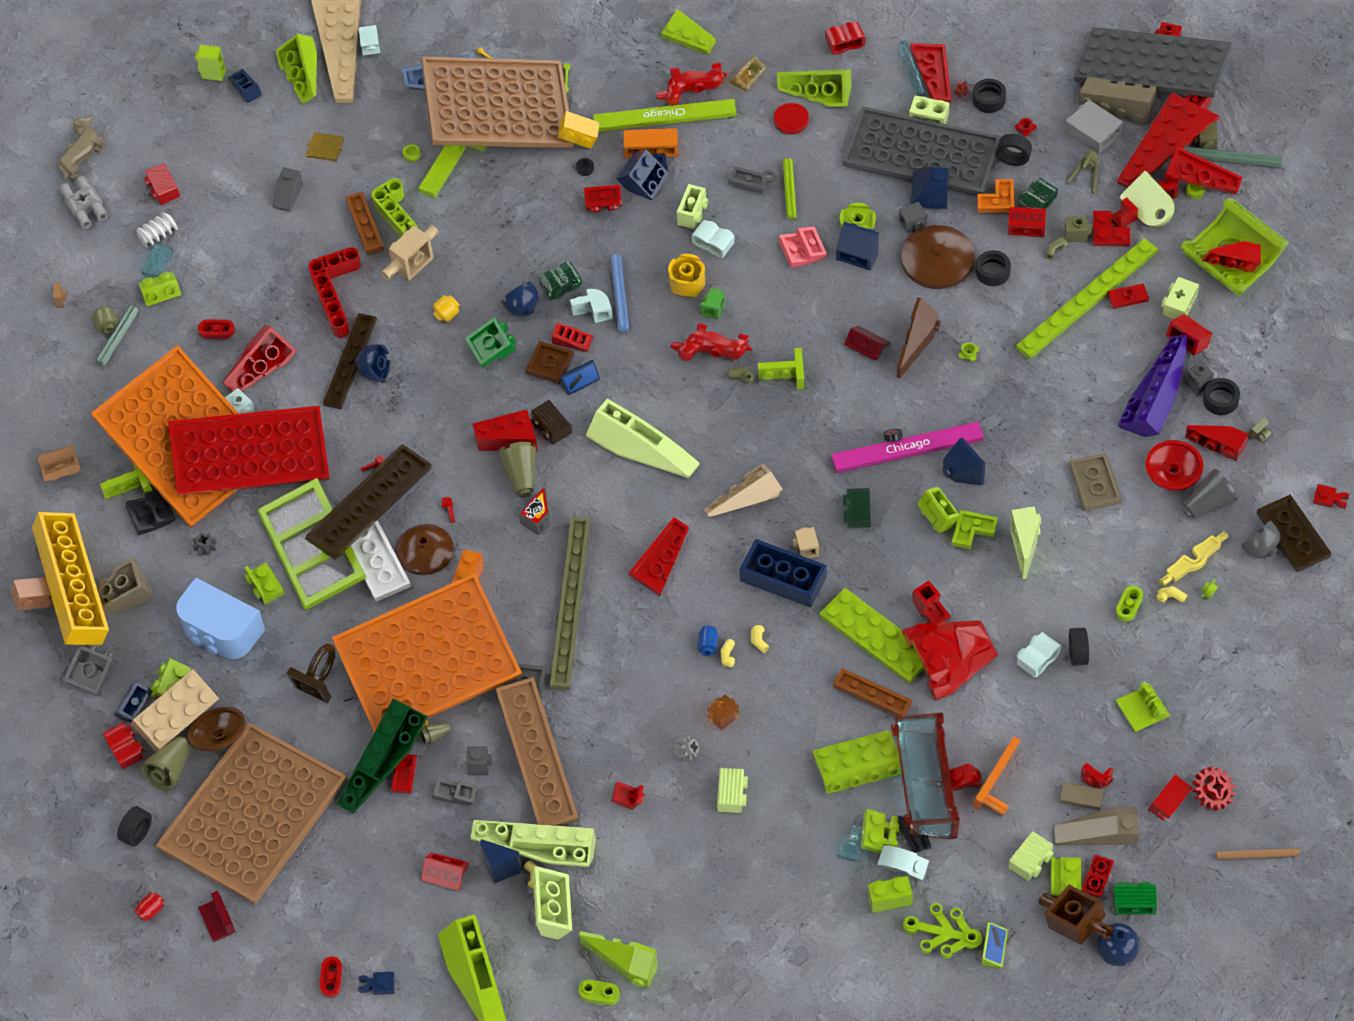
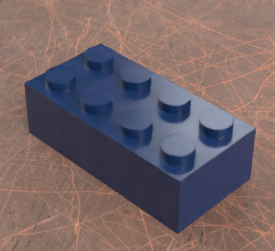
M758 539L754 540L739 569L741 582L810 608L827 578V565Z

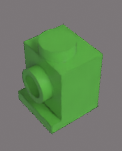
M710 288L709 294L704 296V300L700 304L701 316L719 320L725 304L724 291Z

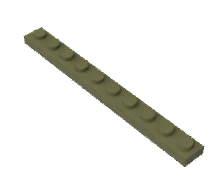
M571 517L550 681L551 689L570 690L590 518Z

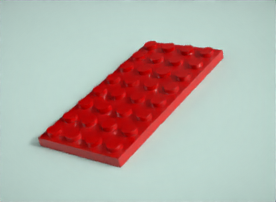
M320 405L168 421L177 496L310 482L316 478L321 481L329 480L330 478Z

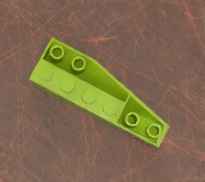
M476 914L453 921L438 934L449 974L478 1021H507Z

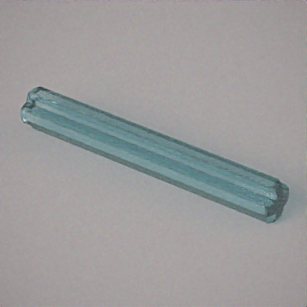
M907 41L900 42L899 49L916 96L926 97V90L909 48L910 46Z

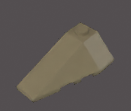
M134 557L112 570L114 573L107 580L103 579L97 588L105 616L136 607L154 597L150 582Z

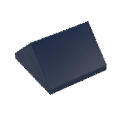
M481 839L480 846L483 860L494 884L521 873L522 864L519 851Z

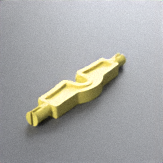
M1223 531L1216 537L1211 535L1205 541L1193 547L1192 554L1196 557V560L1183 555L1175 564L1167 569L1166 575L1159 579V583L1164 587L1170 581L1177 582L1187 573L1202 568L1207 562V558L1221 548V542L1229 537L1228 534H1225V531Z

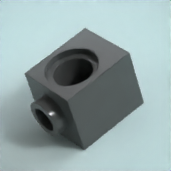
M1201 360L1187 370L1185 383L1198 395L1205 390V386L1209 381L1213 380L1214 373Z

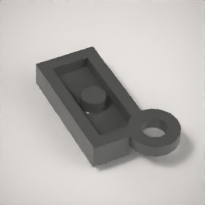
M734 166L728 181L730 185L763 193L766 183L774 182L776 174L773 170H765L762 173ZM766 175H771L772 177H771V178H766L765 176H766Z

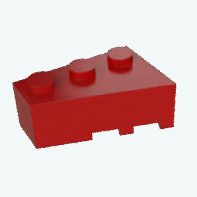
M527 409L472 423L479 451H499L504 446L505 449L510 448L512 443L530 442L531 446L535 445L536 452H538L537 440Z

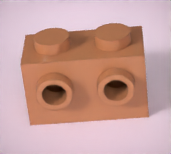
M46 577L13 581L11 596L16 610L54 606Z

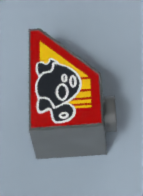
M543 487L519 513L520 524L537 535L546 530L550 525L546 489Z

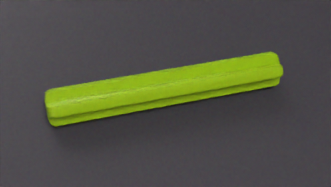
M791 158L783 159L786 214L788 219H795L796 201L793 162Z

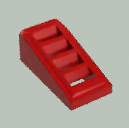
M559 322L556 323L552 333V344L588 352L593 340V335Z

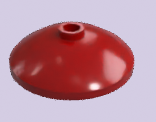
M1167 440L1158 443L1148 452L1145 462L1146 472L1151 481L1161 488L1172 491L1192 487L1201 478L1204 467L1203 459L1198 450L1192 445L1179 440Z

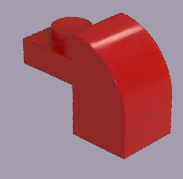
M930 580L913 590V603L920 616H924L929 623L946 622L950 619L951 615L940 603L941 594Z

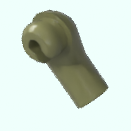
M746 367L728 369L729 379L739 377L746 383L754 381L755 376L753 372Z

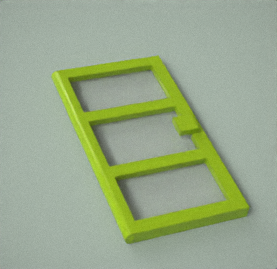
M317 478L257 510L305 610L367 578L352 546L334 560L305 540L306 534L333 510Z

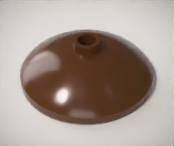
M420 524L409 528L401 535L396 545V555L401 566L408 572L417 575H430L442 570L448 565L454 552L451 536L443 528L433 524Z
M219 707L207 711L199 716L190 726L188 731L189 742L195 749L200 751L212 752L224 749L233 744L243 733L246 726L245 717L240 710L233 707Z

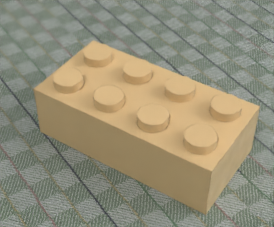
M192 669L133 719L131 725L151 748L157 752L211 708L219 698Z

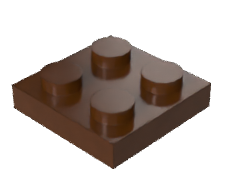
M539 341L525 369V373L561 384L560 376L566 373L574 356V351Z

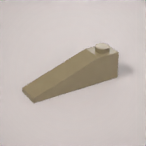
M1114 806L1054 825L1055 845H1137L1139 831L1135 806Z

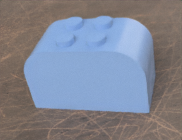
M198 578L193 580L177 602V614L186 637L194 645L205 647L213 655L218 654L226 659L241 658L251 650L265 631L259 610Z

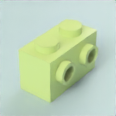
M688 184L677 210V224L679 226L695 229L697 223L701 222L702 211L708 205L706 188Z

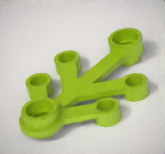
M933 903L930 906V914L937 919L941 927L919 922L914 916H908L903 921V930L909 935H913L918 931L939 935L932 940L925 939L920 943V950L924 954H929L932 949L950 939L959 940L951 946L945 944L941 947L940 955L948 959L957 951L965 947L975 949L982 942L981 933L976 929L969 928L962 917L963 913L960 908H953L950 911V919L957 923L962 932L952 928L942 913V906L939 903ZM938 908L940 911L934 912L933 909ZM953 913H959L960 916L954 917ZM911 921L915 924L913 926H910L907 923ZM969 936H974L975 939H974V940H969L968 937H969ZM927 944L930 948L925 949L923 945ZM948 949L950 953L945 954L943 950Z

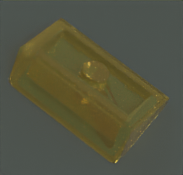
M753 55L730 83L747 91L765 70L766 66Z

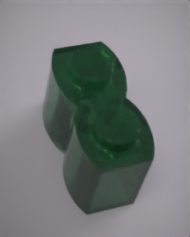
M1039 178L1030 184L1026 193H1022L1019 196L1018 207L1046 209L1056 199L1058 188Z
M570 261L538 277L539 285L549 300L560 299L566 292L575 291L582 285L581 276Z
M870 488L847 489V495H843V506H847V511H843L844 522H848V528L871 527Z

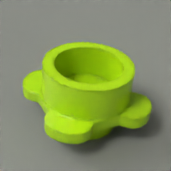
M970 342L961 345V352L958 356L960 359L965 358L975 361L979 347Z
M1215 579L1211 583L1207 581L1201 589L1203 592L1201 598L1205 596L1210 599L1218 588L1214 584Z

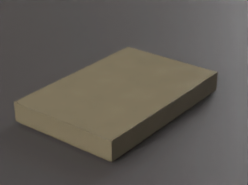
M1106 453L1069 460L1068 465L1084 511L1122 503Z

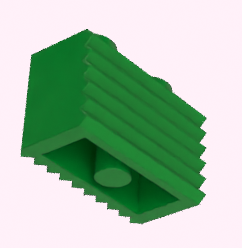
M1119 882L1117 885H1114V914H1156V884H1151L1150 882H1140L1139 884Z

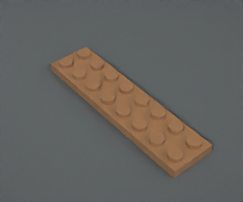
M534 677L496 688L538 825L563 826L579 821Z

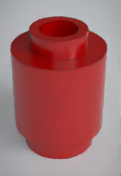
M149 892L136 905L137 908L134 912L144 922L148 919L151 920L164 907V899L157 892L154 894Z

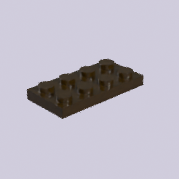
M1291 494L1257 509L1256 514L1264 525L1271 520L1279 530L1280 542L1278 546L1296 572L1331 557L1330 550Z

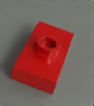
M1144 283L1108 291V297L1113 309L1149 302V296Z
M407 754L394 769L392 792L412 794L418 759L417 755Z

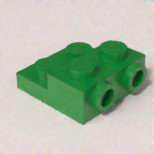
M495 317L465 338L483 368L498 357L502 360L516 350L514 346L517 343L511 334L508 335L506 332L509 328L503 320L500 322Z

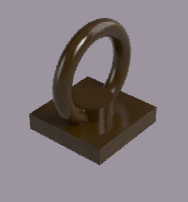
M325 644L318 649L309 664L306 674L292 667L286 673L294 688L327 704L332 697L323 682L329 675L335 661L336 651L332 644ZM328 652L326 663L321 673L317 676L315 674L316 668L321 658Z

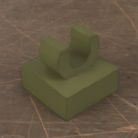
M1263 417L1247 432L1249 434L1248 438L1251 440L1256 436L1258 440L1263 442L1271 435V432L1264 428L1269 421Z

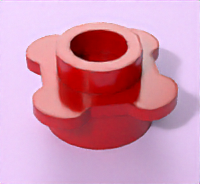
M1023 118L1019 121V124L1015 125V130L1020 131L1025 137L1029 136L1037 128L1029 118Z

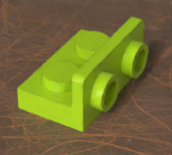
M267 562L252 570L248 566L244 567L246 572L244 578L249 586L252 584L254 587L252 591L256 599H261L264 605L285 595L283 588Z

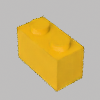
M566 111L559 124L558 138L591 149L598 136L599 122Z

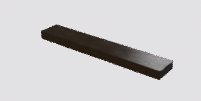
M358 314L324 398V406L342 410L358 369L356 359L360 351L369 342L377 321L376 316Z

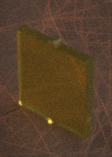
M314 132L311 142L308 143L309 148L306 157L337 162L339 153L342 151L341 147L344 137Z

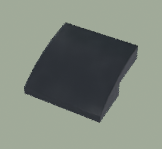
M158 491L147 492L144 498L126 501L125 507L137 535L152 532L175 521V516L169 503Z

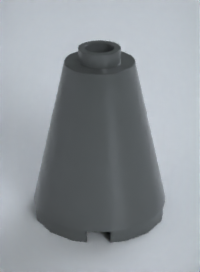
M1212 470L1183 503L1184 508L1182 510L1188 518L1196 519L1229 505L1238 499V497H1234L1236 492L1225 477L1220 478L1218 476L1219 470Z

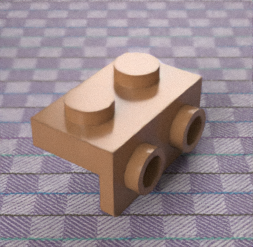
M73 445L37 456L45 482L55 481L60 477L74 475L81 471Z

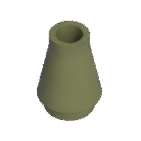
M447 722L424 725L420 732L424 744H432L443 736L450 734V726Z

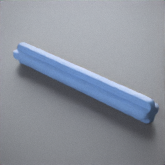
M613 254L611 265L618 330L626 332L629 329L622 257L621 255Z

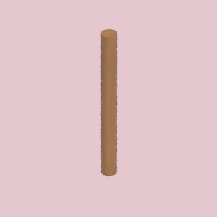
M1299 848L1216 851L1217 860L1299 856Z

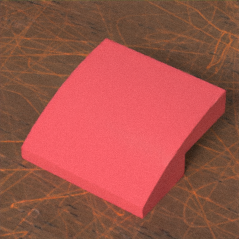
M815 227L798 228L796 233L779 235L778 242L790 268L806 265L827 256Z

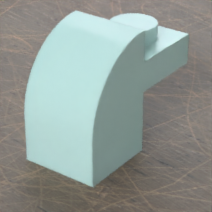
M376 25L359 27L363 55L380 53Z
M586 289L587 296H580L570 300L573 316L591 312L595 323L613 319L609 299L600 290Z
M884 845L877 865L893 872H901L918 880H923L929 860L919 857L911 851Z

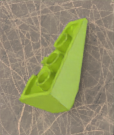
M851 69L777 72V89L779 91L800 96L828 107H846L848 105L852 87Z
M580 931L579 939L584 947L633 985L649 988L658 968L656 949L631 941L629 945H626L616 938L612 941H607L602 935Z

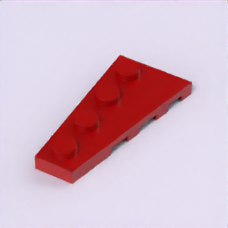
M910 43L909 48L930 99L942 100L950 104L951 91L945 44Z
M1180 147L1175 149L1164 178L1231 194L1237 193L1243 179L1242 176Z
M673 517L630 570L629 576L658 596H661L688 534L689 527Z

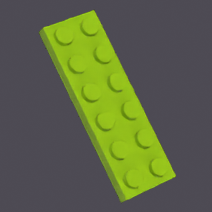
M844 588L819 613L821 619L907 684H910L924 670L915 648L909 649L902 630L848 589Z

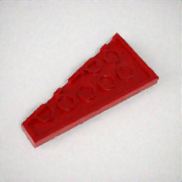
M1171 93L1121 172L1117 183L1128 188L1144 171L1152 174L1155 170L1160 169L1167 160L1172 158L1177 147L1184 149L1197 135L1207 130L1209 125L1219 120L1220 116Z

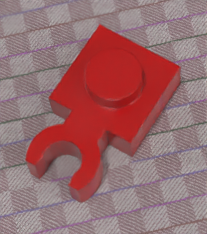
M1318 484L1313 504L1332 508L1333 504H1336L1339 508L1345 509L1347 502H1343L1341 499L1348 500L1349 494L1346 492L1336 493L1337 488Z

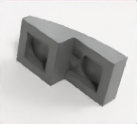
M438 778L432 798L450 803L472 805L478 786L460 780L455 783Z

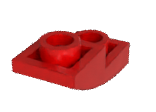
M1094 854L1082 891L1101 898L1114 860Z

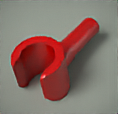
M379 455L375 458L374 462L360 468L363 472L379 466L386 459Z
M442 497V508H448L450 523H454L452 498Z

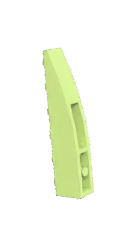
M606 399L596 411L586 433L587 438L615 455L689 478L700 465L697 460L663 433L609 399Z
M474 820L471 840L480 843L481 839L519 851L521 856L553 865L589 867L594 857L596 843L594 829Z

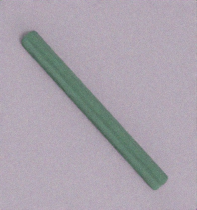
M1187 146L1184 148V150L1206 160L1281 167L1282 157Z

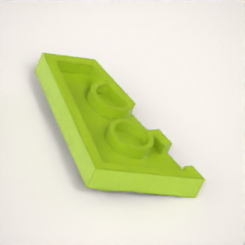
M679 9L675 11L661 32L662 38L706 55L710 53L716 44V38Z

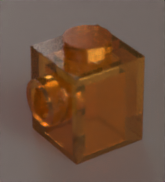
M726 694L721 698L715 699L708 708V718L721 731L739 717L738 703L733 698L730 699Z

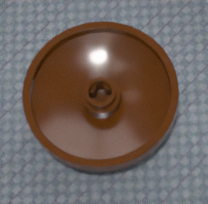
M933 225L915 231L906 239L901 251V263L906 275L915 283L926 288L946 289L956 286L970 275L974 267L975 252L971 241L962 232L949 226Z

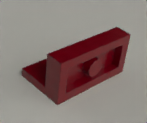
M860 326L850 328L844 345L877 361L883 348L890 345V341Z
M219 891L211 893L213 901L198 907L213 942L236 933Z

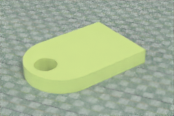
M1146 171L1119 196L1122 200L1128 197L1138 208L1137 217L1150 227H1161L1168 223L1173 216L1174 202L1172 198ZM1165 210V216L1162 219H1158V213Z

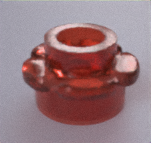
M959 81L954 94L959 95L960 98L962 95L966 96L969 86L966 85L967 81Z

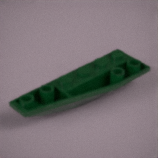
M393 698L336 805L354 814L410 752L428 716Z

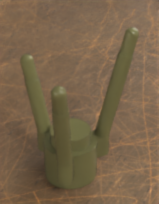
M1092 150L1086 151L1066 183H1070L1081 167L1088 170L1094 168L1092 194H1095L1100 165L1097 162L1099 155Z

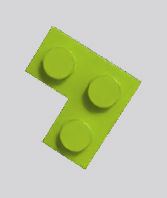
M960 510V518L956 524L952 546L971 550L975 534L994 538L998 517Z

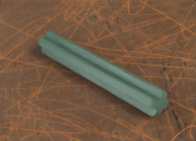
M130 305L96 358L98 365H106L138 313L137 307Z

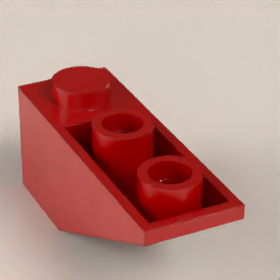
M1241 241L1210 249L1204 255L1202 261L1253 273L1261 264V245Z
M1187 425L1185 438L1193 443L1205 446L1208 450L1216 451L1228 459L1237 461L1247 445L1249 434L1232 426Z

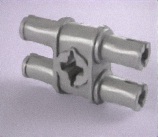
M79 176L75 181L80 191L73 193L68 184L61 185L59 190L65 198L64 204L70 209L72 217L78 220L83 229H87L91 226V221L87 216L88 213L93 211L99 221L105 220L108 215L102 206V199L96 194V189L89 185L84 176Z

